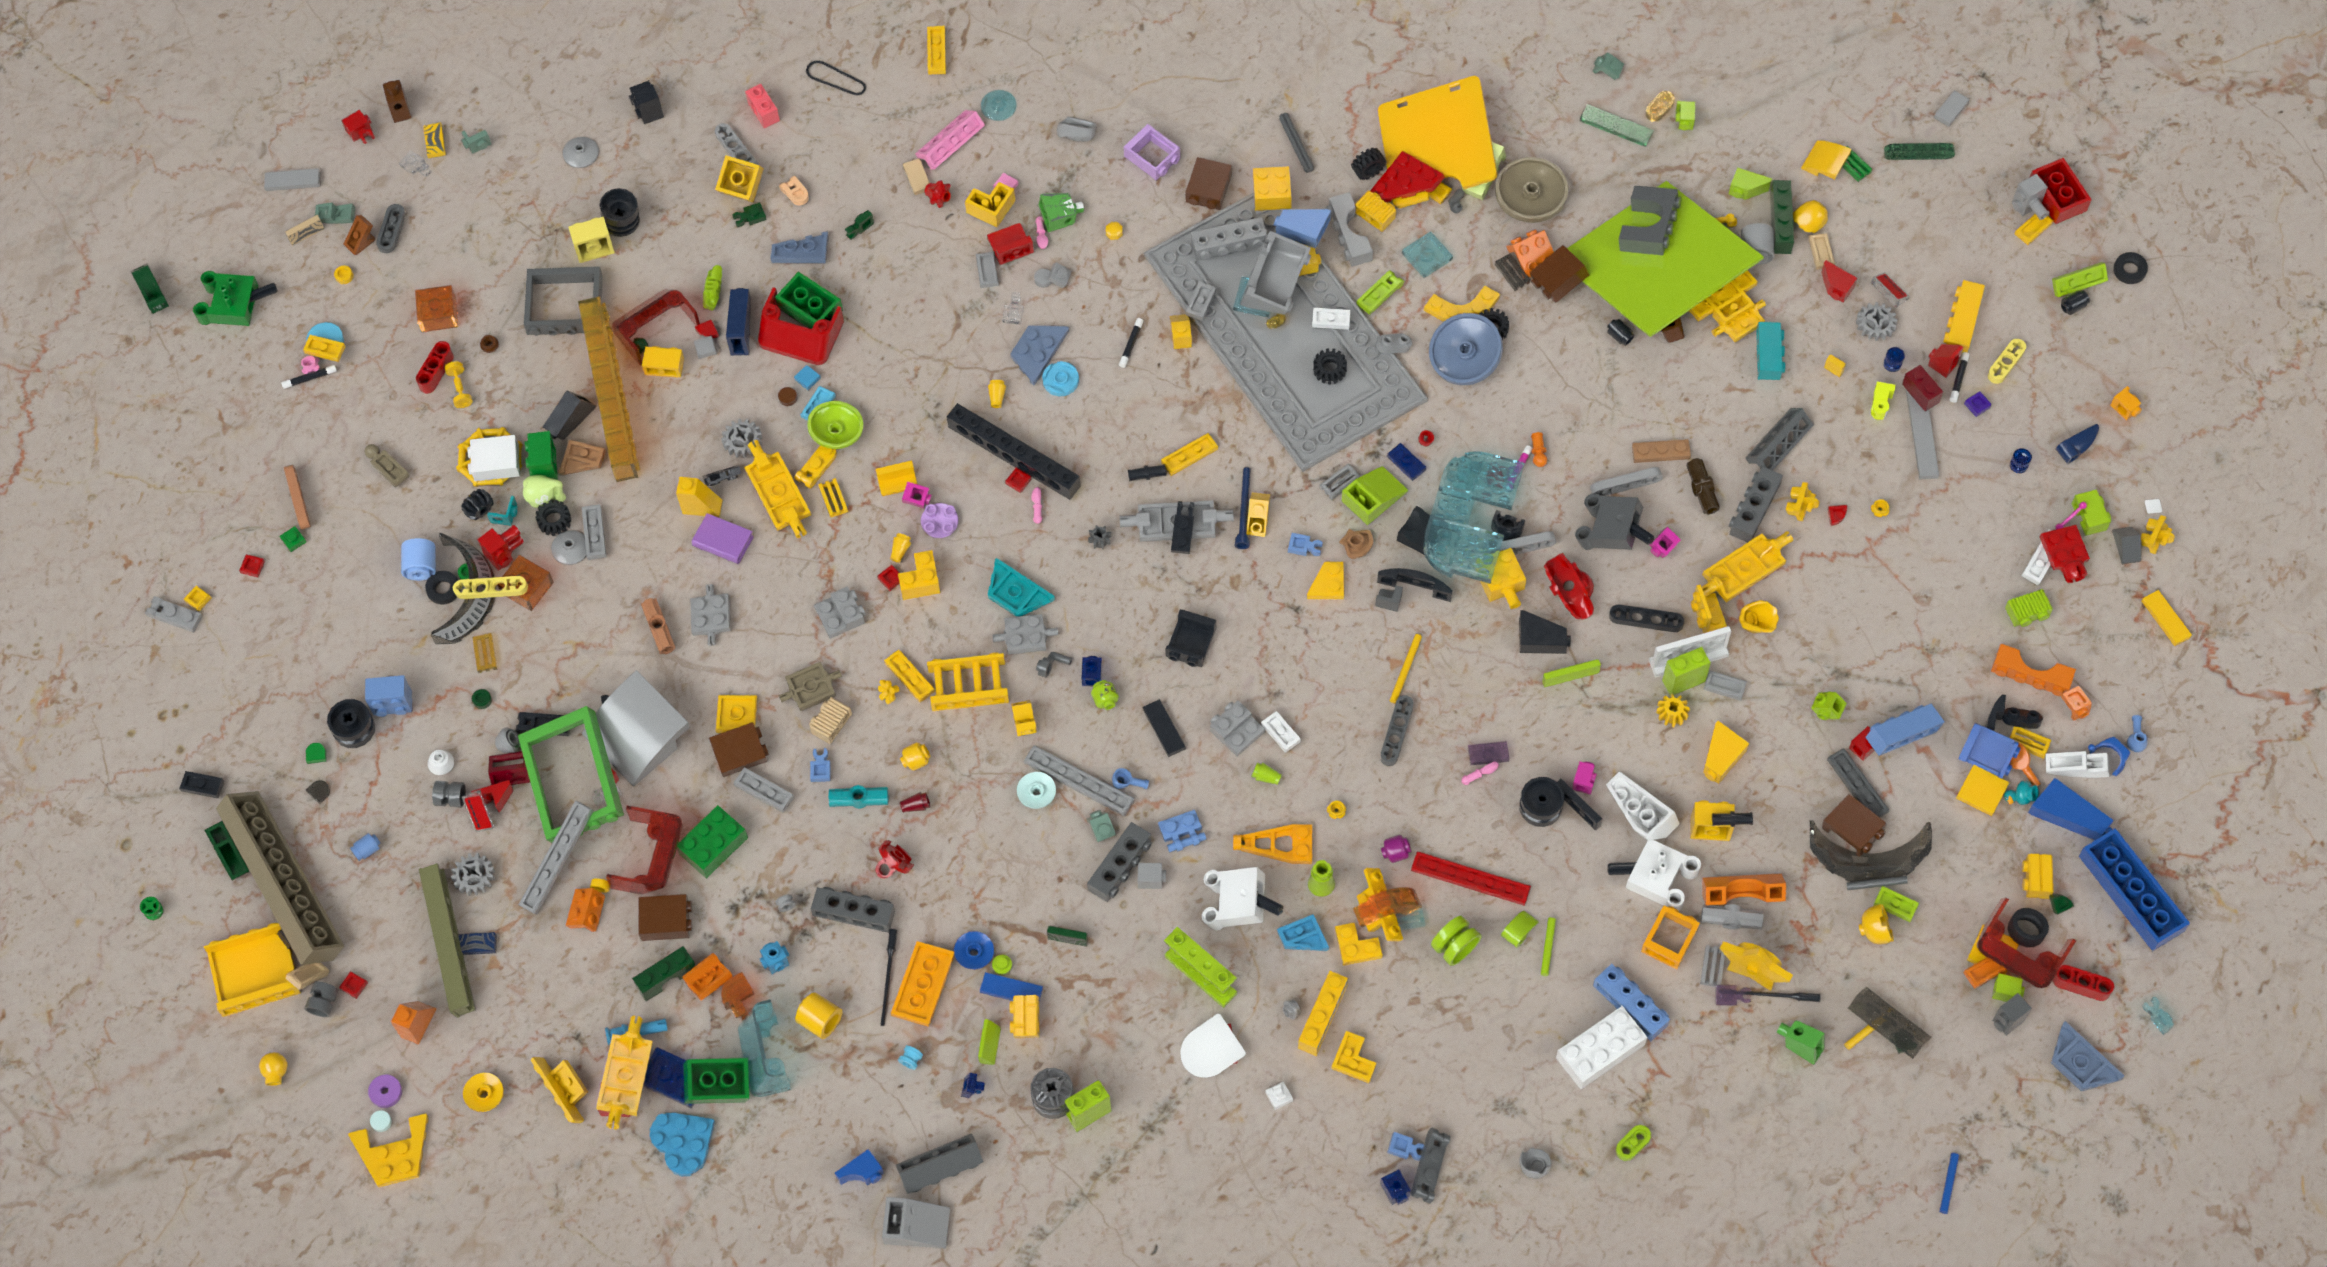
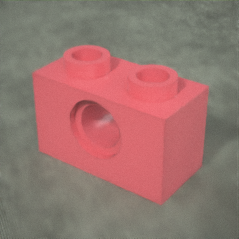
M762 84L745 91L747 102L764 129L780 121L778 110Z

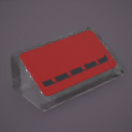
M1885 272L1872 278L1871 284L1895 308L1910 298Z
M481 790L462 796L475 832L493 829L494 823Z

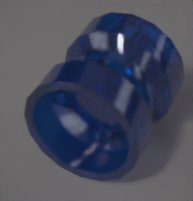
M1892 347L1887 350L1883 366L1887 371L1897 372L1901 369L1905 358L1903 350L1898 347Z
M2024 448L2014 451L2009 463L2011 470L2019 474L2026 472L2032 459L2031 453Z

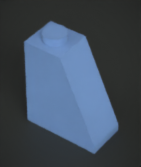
M1283 210L1280 216L1277 215L1274 222L1276 234L1316 249L1331 220V210Z

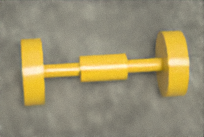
M459 361L448 363L445 366V372L448 376L455 377V388L459 392V395L453 399L454 406L456 408H466L473 401L470 394H463L462 392L464 389L461 378L458 375L463 373L464 367Z

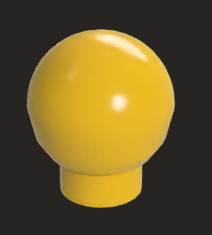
M270 1052L261 1058L259 1069L262 1076L265 1077V1085L276 1086L282 1084V1077L286 1073L288 1066L287 1060L282 1054Z

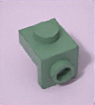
M1607 52L1596 58L1593 72L1596 74L1602 71L1616 80L1620 76L1624 63Z
M486 130L471 137H468L465 131L461 132L463 139H461L465 149L469 148L472 154L491 145Z
M1097 810L1090 814L1091 817L1087 818V822L1090 824L1097 842L1116 835L1107 812Z

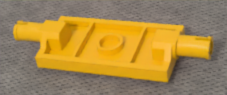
M754 440V445L751 441L748 447L754 456V461L744 468L776 530L779 531L790 525L796 538H801L800 532L802 536H805L807 531L800 520L811 516V512L779 452L774 454L765 453L758 440Z

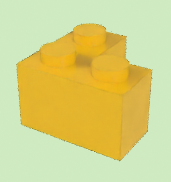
M1001 182L997 183L990 195L973 188L965 200L966 213L998 228L1016 201L1015 191Z
M933 551L914 553L917 570L898 573L903 600L940 594Z

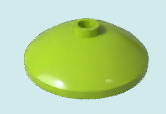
M828 401L816 406L811 411L807 420V429L809 435L817 444L830 449H842L853 445L861 437L863 419L859 411L852 405L841 401Z

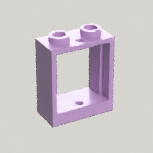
M1147 124L1124 146V157L1157 180L1159 177L1164 176L1172 165L1178 163L1180 160V147ZM1150 141L1169 154L1157 167H1154L1137 154Z

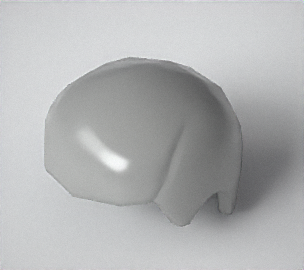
M1530 1148V1150L1522 1152L1520 1155L1519 1164L1522 1172L1527 1177L1538 1179L1549 1173L1551 1159L1544 1150Z

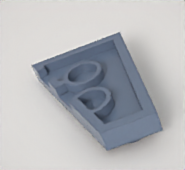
M828 231L821 232L822 235L812 237V235L805 236V239L799 241L792 239L772 244L771 263H826Z

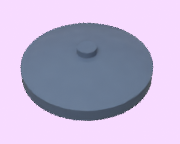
M1474 313L1458 314L1445 320L1434 332L1429 345V357L1435 371L1441 378L1456 385H1472L1486 379L1499 365L1503 353L1502 338L1496 326L1486 317Z

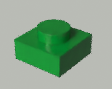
M296 526L279 536L290 552L306 543L305 538Z

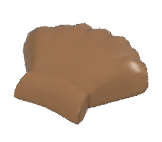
M1348 529L1346 535L1339 543L1345 546L1349 558L1356 559L1365 556L1371 550L1373 536L1370 530L1352 531Z

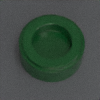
M479 689L473 693L472 702L476 708L485 709L490 706L492 697L487 690Z

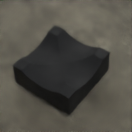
M1416 506L1406 523L1399 530L1396 541L1430 558L1447 533L1449 522L1432 517L1422 508Z

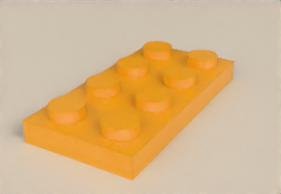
M919 941L916 942L891 1010V1016L927 1027L930 1026L955 956L953 951Z

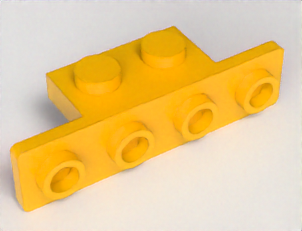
M1365 868L1364 874L1369 888L1357 895V899L1368 932H1375L1382 927L1387 941L1403 940L1381 870L1379 868Z
M533 1057L531 1062L534 1065V1070L544 1080V1085L553 1094L554 1101L561 1106L565 1118L571 1123H582L584 1119L575 1104L588 1093V1090L569 1061L563 1060L552 1070L543 1057Z

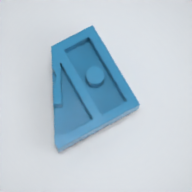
M1314 914L1277 929L1285 949L1329 950V946Z

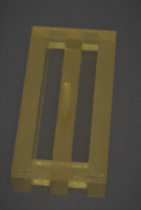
M492 634L472 637L478 673H482L485 670L488 672L490 669L498 670ZM485 639H488L492 664H489ZM478 640H481L485 664L481 666Z

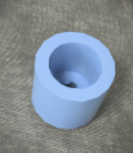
M421 538L409 539L403 542L401 545L402 576L410 580L421 581L427 580L431 575H435L436 546L434 542Z

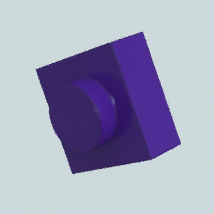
M1980 391L1965 400L1964 403L1975 417L1990 409L1992 405Z

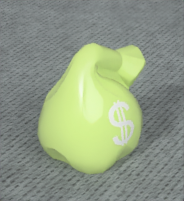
M532 475L523 481V496L534 508H538L539 505L543 507V503L548 504L550 500L556 499L559 502H563L566 499L563 493V484L559 480L543 475Z

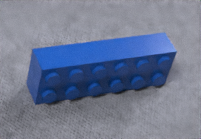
M2116 828L2083 847L2078 857L2152 952L2185 932L2190 922Z

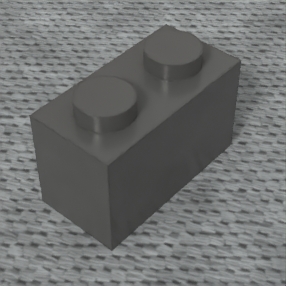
M2017 993L1998 1009L1992 1021L1996 1029L2007 1036L2025 1021L2032 1008Z

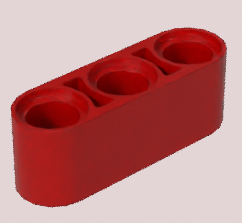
M439 341L434 345L416 375L419 389L425 394L432 393L445 374V366L452 362L454 358L448 342Z
M2069 965L2059 966L2052 977L2053 984L2056 987L2098 1001L2107 1000L2114 990V983L2111 979ZM2059 974L2066 975L2068 979H2062ZM2079 980L2085 981L2088 986L2081 985ZM2099 987H2105L2107 992L2101 991Z

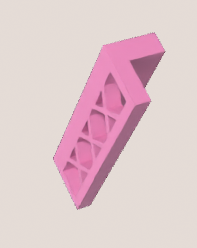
M965 110L918 150L915 155L917 158L925 159L931 169H936L983 128L985 124L976 111Z

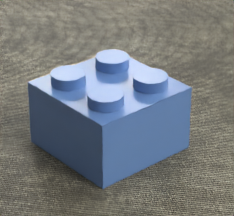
M404 675L365 679V700L373 715L384 717L387 714L404 715L412 712V690Z

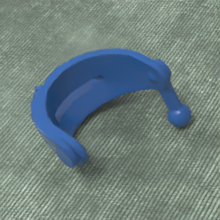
M2113 736L2096 746L2090 744L2088 746L2090 754L2103 747L2116 751L2121 760L2119 767L2112 775L2117 776L2123 771L2130 751Z

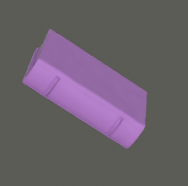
M707 513L692 539V546L739 564L754 536L751 530Z

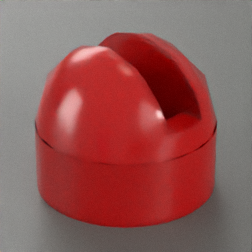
M1428 430L1422 431L1418 437L1420 445L1425 447L1431 445L1434 441L1433 433Z

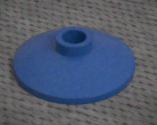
M971 931L958 938L954 946V955L961 966L972 970L981 969L992 960L994 946L987 935ZM977 951L978 954L973 956L970 952Z

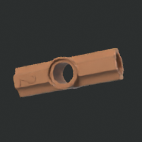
M656 598L646 599L641 603L659 653L669 654L676 648ZM658 624L662 625L659 628H654Z

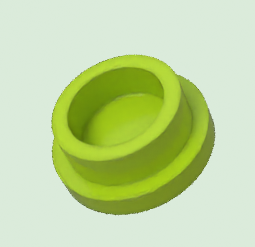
M998 955L992 961V968L997 974H1006L1012 968V961L1006 955Z

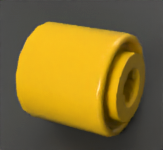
M813 992L800 1003L796 1012L795 1022L823 1040L835 1030L843 1012L840 1007L818 993Z

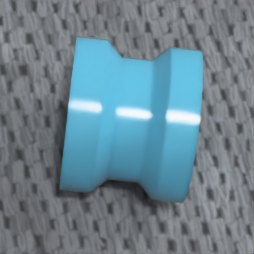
M906 1045L904 1054L899 1057L898 1061L905 1067L915 1070L917 1062L922 1059L923 1054L916 1048Z

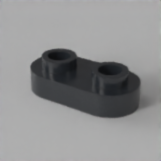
M2011 707L2005 709L2002 720L2009 726L2038 729L2041 727L2043 717L2035 710Z

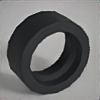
M2021 908L2014 913L2008 922L2007 929L2009 936L2014 942L2029 948L2036 947L2042 943L2048 934L2049 924L2044 915L2032 908ZM2019 920L2031 922L2037 927L2039 934H2026L2020 929L2017 922Z

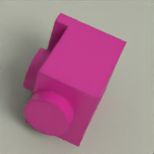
M907 482L902 503L924 508L925 504L929 505L932 494H929V488ZM916 494H920L921 499L916 500L914 496Z
M1666 527L1653 540V543L1649 544L1651 547L1650 551L1654 556L1664 558L1681 539ZM1659 542L1665 544L1664 548L1659 545Z
M1579 761L1573 782V790L1591 795L1597 773L1593 772L1595 767L1593 763Z

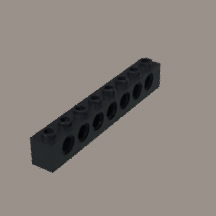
M957 403L947 415L948 428L1015 468L1020 469L1065 498L1071 500L1081 487L1079 475Z

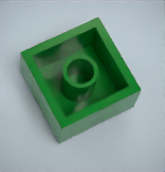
M550 431L527 433L528 441H525V450L528 452V457L525 458L527 469L529 468L530 476L543 475L558 480L557 453Z

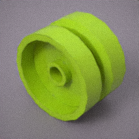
M1459 915L1449 921L1437 933L1431 942V947L1437 953H1444L1443 959L1450 966H1454L1472 952L1480 942L1482 935L1475 928H1469V922L1462 915Z

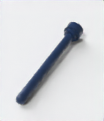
M1244 467L1239 534L1235 537L1234 544L1237 549H1248L1250 546V538L1247 535L1250 485L1249 467Z

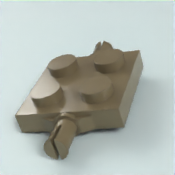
M821 662L785 676L789 691L779 695L781 702L792 698L797 703L800 711L829 700L830 697H836L832 681L842 677L841 672L837 670L828 674Z

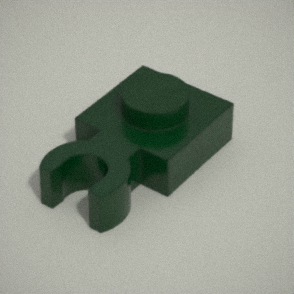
M760 202L744 207L743 213L735 212L732 214L734 220L740 219L735 222L736 227H742L745 222H748L751 226L767 220Z
M869 210L859 214L854 220V224L846 227V236L852 240L858 233L862 234L874 224L873 214Z

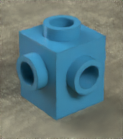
M778 941L767 943L760 950L762 957L759 960L764 969L768 968L771 974L789 966L787 957L790 955L784 945L780 946Z

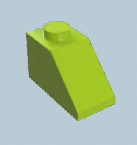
M1737 167L1730 185L1729 195L1747 200L1769 191L1772 178Z

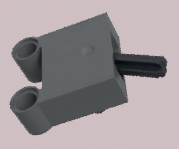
M1593 493L1585 498L1584 504L1591 516L1595 517L1596 520L1593 531L1588 526H1581L1575 532V537L1584 550H1591L1593 548L1632 550L1635 537L1647 545L1653 543L1654 535L1639 526L1643 506L1638 497L1599 496Z

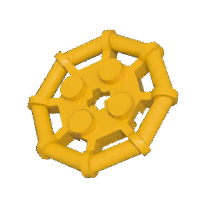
M505 427L494 429L477 428L470 437L457 446L459 449L458 465L456 466L457 472L462 473L475 487L483 485L502 486L509 478L475 481L473 475H469L468 464L471 463V458L465 462L466 453L472 439L484 438L483 436H508L511 434ZM518 441V445H519V469L521 470V468H522V465H521V453H522L523 443H522L521 441Z

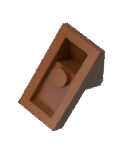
M356 215L343 245L354 255H358L376 240L370 233L373 225L363 215Z

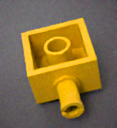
M1512 548L1476 560L1475 572L1489 602L1505 597L1510 609L1518 608L1521 602L1516 592L1525 590L1526 578Z

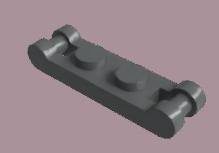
M1433 1127L1428 1130L1411 1190V1196L1415 1198L1420 1197L1429 1204L1434 1200V1190L1446 1147L1451 1138L1450 1135L1446 1133L1441 1134ZM1435 1140L1438 1141L1437 1146L1433 1145Z

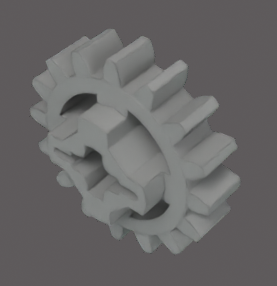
M1875 302L1874 306L1868 303L1867 308L1863 306L1861 312H1858L1856 324H1858L1857 330H1863L1862 336L1869 335V340L1872 337H1875V341H1878L1879 337L1885 340L1886 336L1891 337L1892 332H1895L1897 319H1895L1896 313H1890L1892 308L1886 309L1884 303L1882 306H1879L1878 302Z
M738 419V423L731 421L732 426L726 425V431H722L723 438L721 440L724 444V449L728 450L729 455L735 453L736 458L740 454L743 455V458H746L747 453L752 456L753 454L748 444L752 441L754 445V440H758L760 445H762L761 439L763 437L760 427H756L754 421L749 424L748 419L745 422Z
M469 853L467 859L462 856V862H455L457 868L451 870L454 874L451 876L454 886L459 888L460 893L466 891L468 896L472 892L477 896L479 890L485 893L484 887H491L492 885L489 881L495 880V877L492 875L495 873L492 867L493 864L490 860L487 861L488 859L485 855L480 858L479 853H476L475 857H472ZM484 868L486 869L485 876H483Z

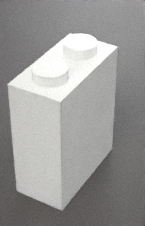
M515 435L470 440V447L467 448L468 457L471 458V463L468 464L469 475H473L475 481L520 476L519 445Z

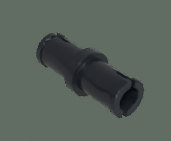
M1165 464L1151 467L1145 465L1144 468L1128 469L1129 482L1167 476Z
M1734 811L1721 814L1712 813V826L1730 825V827H1735V825H1753V813H1734Z

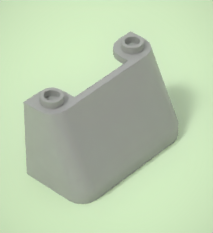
M1269 231L1256 258L1240 305L1285 315L1286 312L1290 313L1294 304L1291 302V296L1303 265H1308L1311 255H1309L1310 247Z

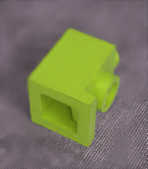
M1677 101L1675 122H1679L1678 129L1693 130L1695 102Z

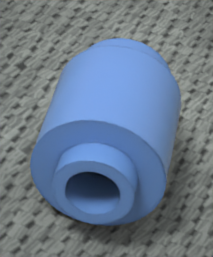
M368 833L353 843L354 846L350 850L358 861L361 859L365 860L380 849L378 845L381 843L375 834L371 836Z

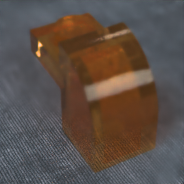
M741 972L724 984L721 998L726 1011L731 1009L736 1019L740 1017L742 1022L750 1019L742 1001L751 997L754 993L749 982Z

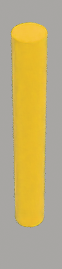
M1891 1008L1887 1009L1844 1043V1046L1848 1050L1853 1048L1895 1014Z

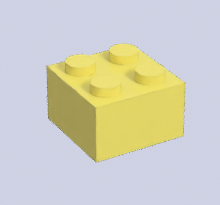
M604 216L568 226L579 263L615 253Z

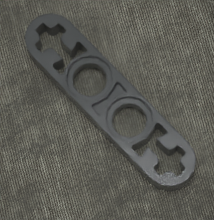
M1407 695L1400 696L1396 701L1381 750L1380 759L1386 766H1393L1398 761L1411 718L1414 702ZM1407 702L1408 706H1406L1405 712L1402 713V704ZM1397 718H1402L1405 724L1397 726L1394 721ZM1397 735L1400 741L1392 743L1389 741V737ZM1391 748L1393 749L1392 757L1388 760L1386 755L1389 754Z

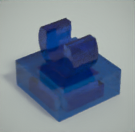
M970 1072L964 1077L961 1097L970 1098L974 1093L981 1094V1091H984L985 1083L977 1081L978 1074Z

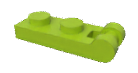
M1389 270L1357 300V305L1371 315L1397 289H1400L1405 281L1400 277L1397 278L1395 273Z

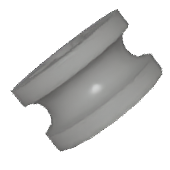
M783 895L775 901L776 905L779 906V912H786L795 906V902L792 901V895Z

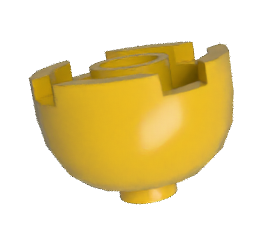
M1877 904L1869 907L1861 917L1862 924H1859L1861 935H1866L1870 942L1878 945L1894 941L1893 931L1890 929L1889 918L1884 906Z

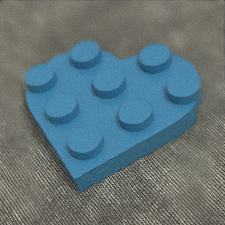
M679 1113L659 1114L651 1125L650 1139L658 1151L665 1153L666 1165L674 1174L681 1177L691 1176V1174L702 1169L705 1164L715 1121L710 1118Z

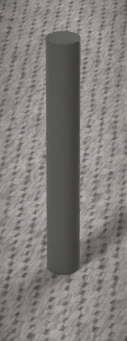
M1907 876L1847 882V890L1908 884Z

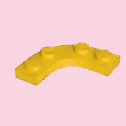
M1484 285L1475 299L1465 305L1449 303L1433 294L1424 306V311L1443 322L1458 314H1479L1481 311L1484 313L1485 309L1489 312L1490 308L1500 298V294Z

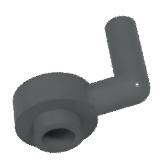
M1051 652L1047 658L1044 657L1038 661L1036 671H1038L1039 676L1047 678L1054 660L1070 665L1072 658Z

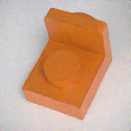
M2080 686L2062 693L2061 698L2072 711L2071 718L2073 721L2078 718L2083 719L2089 715L2092 702Z

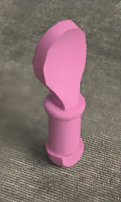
M1039 216L1035 220L1037 225L1036 233L1038 234L1036 242L1040 249H1045L1048 245V237L1044 235V220Z
M1036 487L1032 491L1031 499L1034 502L1033 521L1039 524L1042 521L1041 489Z
M1494 761L1481 769H1476L1471 774L1463 776L1461 782L1468 785L1477 778H1481L1482 774H1492L1498 769L1499 764Z

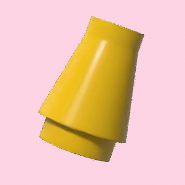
M991 380L988 385L992 408L1002 407L1006 389L1002 380Z
M897 533L896 537H893L890 560L897 563L901 562L911 545V538L909 536Z

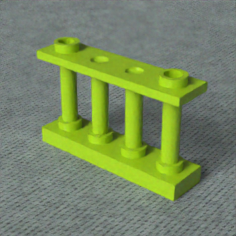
M1178 926L1164 939V942L1170 947L1164 954L1165 958L1224 1008L1237 995V991L1231 987L1237 977Z

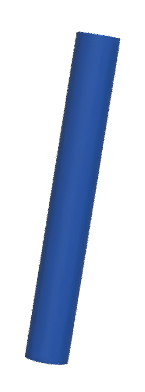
M1951 1153L1939 1211L1943 1214H1948L1959 1154Z

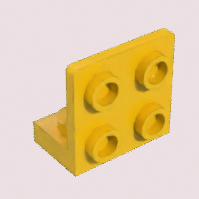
M1696 585L1691 608L1693 612L1697 613L1699 629L1702 628L1703 633L1727 627L1716 594L1712 593L1705 598L1701 585Z

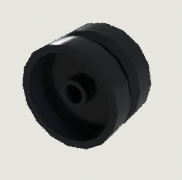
M355 699L342 700L337 702L328 713V727L335 740L341 746L346 748L361 747L369 742L375 733L374 720L368 708L361 701Z
M1536 777L1528 781L1521 791L1519 810L1522 817L1529 824L1536 827H1546L1555 823L1562 813L1564 804L1562 787L1555 780L1548 777Z

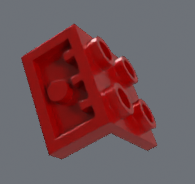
M1020 223L987 235V239L1000 265L1034 253L1033 241L1030 236H1026Z

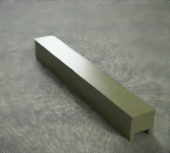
M436 863L420 868L419 874L449 1011L458 1018L476 1009L464 955L461 951L459 933L445 870L443 868L439 869V865Z

